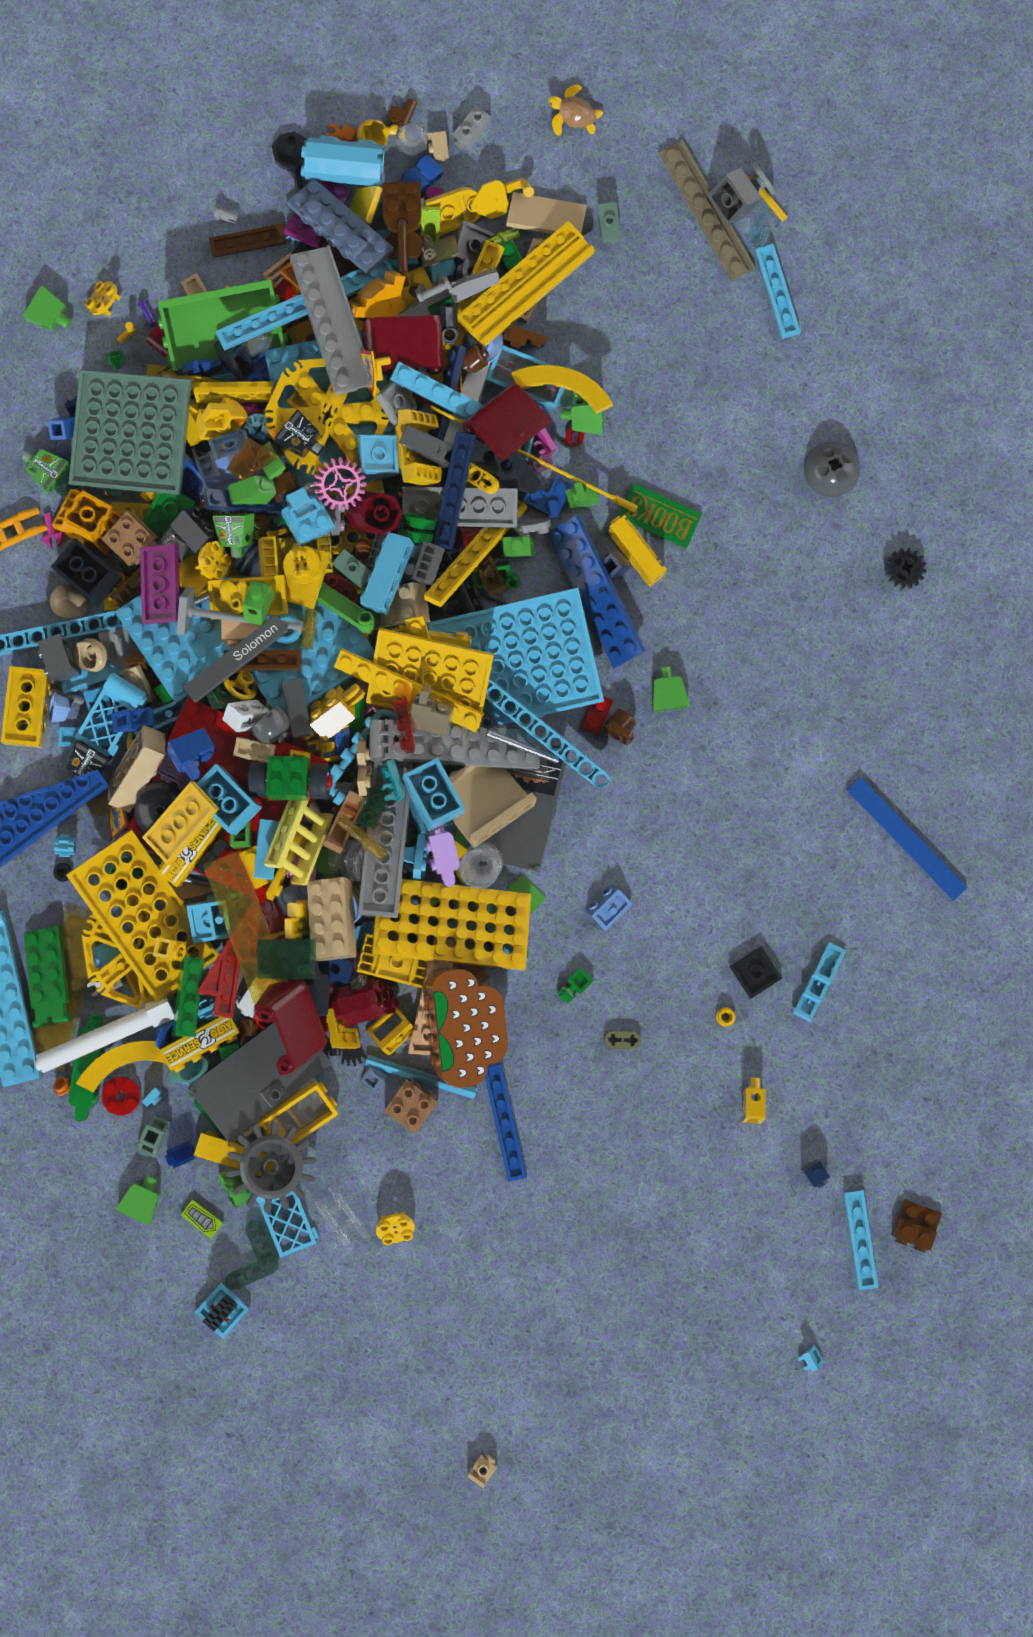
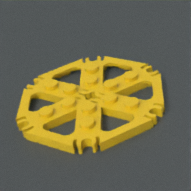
M323 358L298 360V363L294 362L293 366L296 371L291 372L287 367L285 369L287 376L282 372L265 409V418L273 420L271 423H266L267 432L275 441L274 437L294 412L299 410L318 429L320 433L318 443L325 446L330 436L346 459L350 460L349 466L355 462L357 464L356 468H359L358 439L348 425L375 422L377 429L374 435L384 434L389 419L381 411L383 408L376 397L380 392L379 388L376 386L375 396H373V400L370 402L344 404L348 393L335 396L330 384L326 395H324L309 375L311 368L325 367ZM292 385L308 407L280 408L278 400L284 387ZM330 407H331V411H330L331 414H330V416H331L332 418H328V419L325 421V424H323V422H324V415H323V413L326 414L327 411H329V409H330ZM278 446L293 467L298 460V470L302 464L307 465V474L314 467L311 475L322 474L318 470L319 467L323 470L326 469L324 464L319 461L320 455L316 456L309 451L302 458ZM338 468L339 472H351L344 468Z
M144 886L145 894L153 893V888ZM130 895L127 898V903L130 906H134L138 902L136 895ZM141 911L138 918L141 922H145L148 920L149 914L147 911ZM92 913L88 917H92L96 921L86 920L87 923L92 925V928L90 930H82L85 934H89V937L81 934L88 980L95 975L96 977H93L90 983L100 982V986L96 989L97 992L102 991L104 987L106 988L100 993L101 995L142 1009V1002L146 1004L154 999L138 976L139 994L136 997L127 996L113 989V984L132 970L121 953L101 968L94 966L91 949L93 942L99 941L112 947H117ZM169 915L165 922L168 926H173L176 923V918L173 915ZM129 922L131 932L133 929V925L131 922ZM156 926L152 927L149 931L150 936L154 938L159 936L160 929ZM136 938L137 943H135V940L133 942V946L136 949L141 946V938ZM194 947L193 951L188 953V956L196 957L198 949ZM147 954L144 958L145 963L148 965L153 964L155 956L151 954L150 957V954ZM173 960L172 967L174 969L180 968L181 961ZM178 987L166 995L169 1001L177 995Z

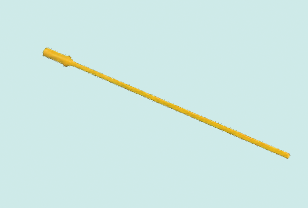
M432 405L430 407L431 410L460 424L464 422ZM518 449L522 455L576 482H582V485L608 497L613 503L635 513L637 505L618 495L609 494Z

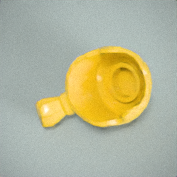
M366 120L359 126L357 138L374 140L377 144L385 146L389 135L399 134L398 125L393 124L386 127L379 120Z

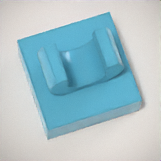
M815 1345L807 1348L798 1358V1361H806L807 1365L803 1369H810L811 1372L818 1370L824 1363Z

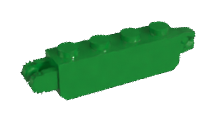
M90 1014L86 1028L81 1029L78 1032V1036L103 1026V1016ZM103 1047L74 1060L68 1102L71 1106H75V1120L78 1122L88 1119L90 1108H94V1104H98L99 1093H96V1090L93 1093L76 1083L87 1067L102 1055Z

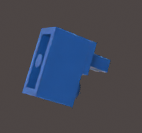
M202 728L168 741L167 753L178 772H186L191 781L198 779L200 775L197 768L199 767L198 762L209 760L213 756L215 746L205 729Z

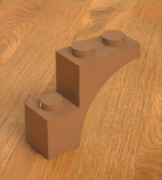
M354 779L332 822L323 846L341 854L349 834L368 799L371 788H368L367 796H359L357 780Z

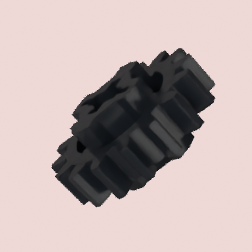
M900 548L899 554L894 551L892 553L893 557H888L887 561L889 563L885 565V568L889 570L885 575H890L888 582L894 581V587L899 584L901 585V590L906 585L908 589H911L913 584L915 586L919 585L918 580L922 581L924 579V576L921 574L927 572L926 569H923L926 562H921L923 555L916 556L917 550L911 553L910 548L906 552H904L903 548ZM899 558V565L894 567L895 561ZM904 565L905 567L910 568L908 572L906 570H902V567ZM918 570L916 577L913 579V571Z

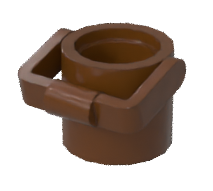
M618 708L603 725V728L611 738L628 745L634 739V733L631 730L636 726V721L626 711Z

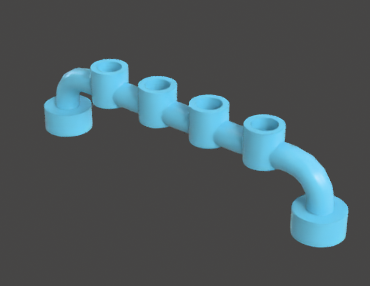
M381 709L372 717L368 715L362 723L365 727L361 733L357 731L351 739L354 743L350 749L346 747L340 755L342 758L340 764L337 765L335 763L330 769V774L333 777L330 794L334 797L332 801L338 806L346 797L347 792L343 789L337 791L335 783L356 755L358 741L366 740L369 736L370 721L380 720L384 716L388 717L389 720H399L403 715L399 710L393 712L389 709Z

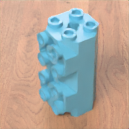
M321 135L319 138H308V140H305L304 146H302L301 156L305 159L304 164L301 166V176H304L306 180L315 179L316 181L381 187L383 177H380V174L383 173L384 145L377 144L374 140L358 139L356 142L341 141L334 136Z

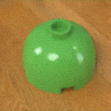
M228 1168L218 1174V1178L229 1196L228 1199L236 1208L247 1202L252 1192L246 1188L240 1194L234 1195L232 1190L235 1186L242 1183L240 1175L234 1177L226 1176V1171L236 1169Z

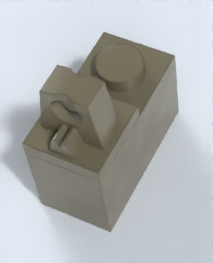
M423 685L420 695L416 694L412 703L409 727L447 736L451 728L454 707L446 703H436V699L430 698L431 687Z

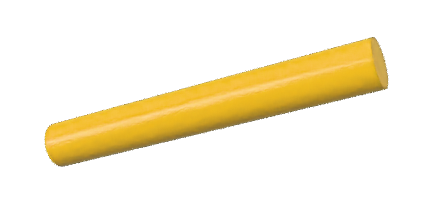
M751 174L748 178H749V180H750L751 178H753V177H755V176H754L753 174ZM765 188L758 192L782 222L788 218Z

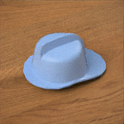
M56 691L49 700L47 715L49 723L65 721L68 713L72 711V708L69 707L68 698L56 694Z

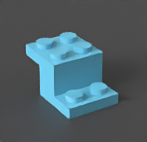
M238 891L208 895L207 901L187 904L193 943L229 938L249 906L247 895Z

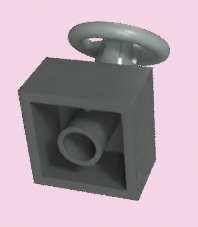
M752 163V168L757 174L755 177L749 180L742 168H738L726 174L707 195L728 226L745 218L762 199L758 192L766 187L771 195L776 193L757 163Z

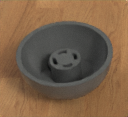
M822 443L816 446L805 460V479L809 486L820 495L826 497L844 495L855 486L859 478L860 466L858 458L848 446L842 443Z

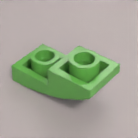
M270 441L255 452L257 460L270 480L280 476L284 469H286L283 460L279 457Z

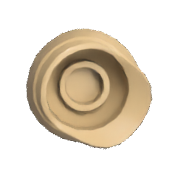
M60 585L51 594V609L60 617L77 619L82 617L88 609V599L72 585Z
M91 638L84 639L74 646L75 662L82 669L98 672L106 664L107 651L99 641Z

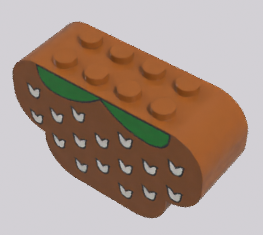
M456 967L440 968L429 975L425 985L426 995H423L424 1006H427L428 1014L425 1015L426 1024L430 1027L428 1043L432 1045L430 1062L434 1064L437 1076L447 1084L456 1088L475 1086L484 1079L487 1073V1064L500 1061L508 1049L503 998L496 989L478 983L474 975L466 970Z

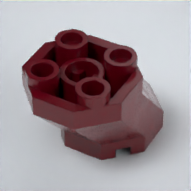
M365 491V494L360 493L358 496L362 500L359 501L355 498L353 501L356 503V506L349 502V509L345 510L352 528L364 533L384 535L396 530L403 515L396 498L382 492Z
M374 977L336 989L333 993L336 994L335 998L331 1000L335 1018L338 1021L342 1020L344 1027L355 1026L395 1013L396 1008L400 1006V1001L394 989V982L380 977Z

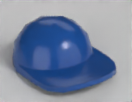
M174 1019L157 1026V1048L163 1049L174 1039V1036H172Z

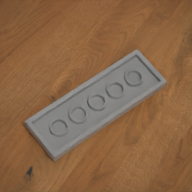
M403 486V513H413L434 518L437 520V526L445 487ZM466 487L458 526L517 528L518 488H498L494 494H487L477 487Z

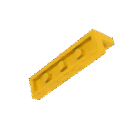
M197 382L196 387H194V395L197 403H221L224 397L238 403L269 402L274 391V382Z

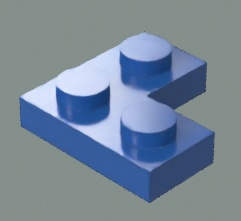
M556 476L548 492L540 488L537 489L535 494L526 492L522 502L556 519L567 498L565 490L571 489L573 485Z

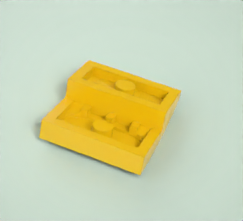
M193 553L179 563V586L184 590L187 586L195 587L194 598L208 592V581H211L200 574V569L197 570L195 568L199 564V553Z

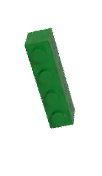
M184 957L182 959L172 1036L195 1037L200 994H197V990L202 983L204 959Z

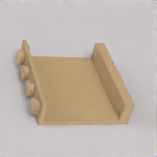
M463 766L462 769L459 771L454 770L448 776L465 807L463 815L451 821L474 848L534 807L537 798L534 794L530 793L527 795L505 768Z

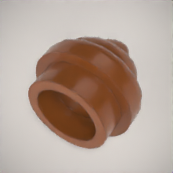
M361 538L353 546V553L359 559H366L370 554L372 545L367 540Z

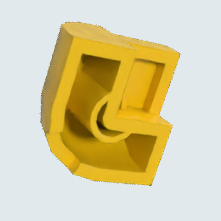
M225 397L221 403H209L206 409H199L196 420L199 440H210L241 429L248 417L245 409L238 402Z

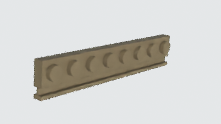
M681 140L679 143L660 151L659 156L730 281L733 282L755 270V265L732 225L728 226L708 198L707 195L712 190L684 141Z

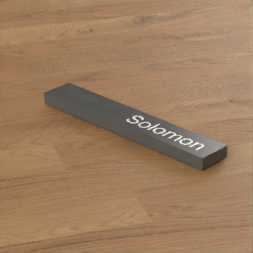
M274 615L183 686L195 703L289 630L279 617Z

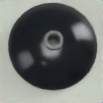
M158 781L146 786L140 792L135 802L134 813L136 821L143 832L146 833L162 815L158 813V808L162 807L165 811L183 791L181 786L169 781Z

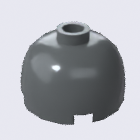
M277 706L270 711L272 714L263 716L252 728L251 733L260 742L273 744L278 741L281 743L288 737L286 732L290 728L289 717L280 706Z

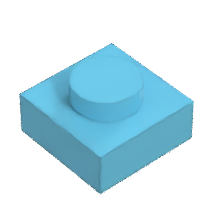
M155 1087L142 1103L146 1107L155 1106L162 1099L160 1095L163 1091Z

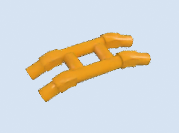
M37 507L23 510L0 522V551L47 531L45 524L24 530L20 522L38 515L39 509ZM14 525L18 534L7 539L3 529Z

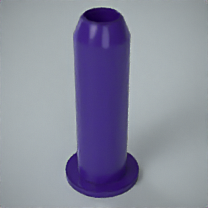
M148 300L141 301L137 306L141 307L151 327L157 325L147 305Z

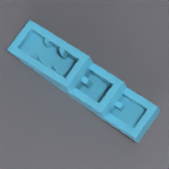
M828 942L793 1014L809 1022L812 1021L846 950Z

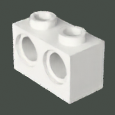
M258 700L228 703L222 720L236 732L250 731L263 716H268L271 712Z

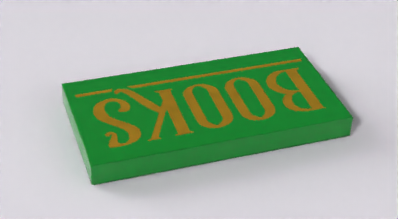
M633 483L626 500L638 507L635 513L622 507L618 516L621 518L626 515V520L628 519L632 525L687 549L702 514Z

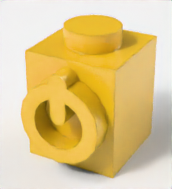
M157 936L153 956L182 962V959L187 954L186 942Z

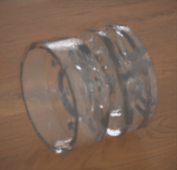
M347 839L341 854L330 850L328 863L331 875L335 878L345 877L352 881L361 882L366 842Z
M482 842L475 848L471 846L460 861L459 872L461 878L467 885L473 888L482 889L489 887L496 881L503 869L504 859L502 853L491 843ZM480 861H482V862H485V861H486L487 864H486V865H484V864L480 865L479 862H480Z

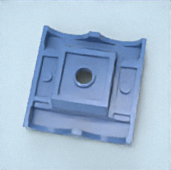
M245 428L208 440L211 451L207 453L200 452L195 447L192 448L204 490L205 488L228 490L229 485L252 476H267L255 456V452L267 442H259L257 439L252 440V437L248 438Z

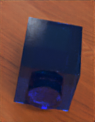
M190 1140L166 1150L167 1155H165L168 1165H172L173 1169L197 1158V1156H194L195 1151Z

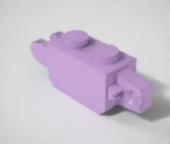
M443 825L429 831V835H427L428 840L425 841L427 851L432 853L433 859H430L432 871L436 870L437 874H441L443 884L451 887L455 885L453 871L458 869L460 863L453 835L445 831Z

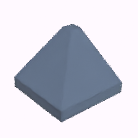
M370 1066L360 1081L376 1092L389 1074Z

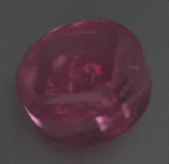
M549 455L539 457V459L551 465L553 464ZM536 461L533 463L537 472L549 469Z

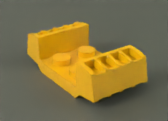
M410 409L398 410V424L395 428V433L397 435L398 465L402 472L403 482L431 487L441 481V467L430 465L429 460L403 446L399 441L406 425L426 434L427 431L438 428L437 417L433 414Z
M330 533L304 545L331 553L325 574L334 573ZM276 536L258 539L261 577L284 575L283 561L286 554L292 549L293 544L297 543L294 537L276 538Z
M364 933L355 968L356 972L423 988L429 960L371 954L373 935Z

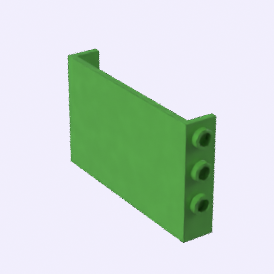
M272 279L158 301L161 315L158 318L160 329H164L165 336L162 337L163 345L169 351V356H166L168 366L172 367L174 371L181 369L182 364L195 360H219L213 348L214 343L219 340L216 336L217 330L280 303L279 294L275 295ZM282 326L241 343L249 356L262 353L270 345L274 349L280 347L286 349V344H289L287 333H283Z

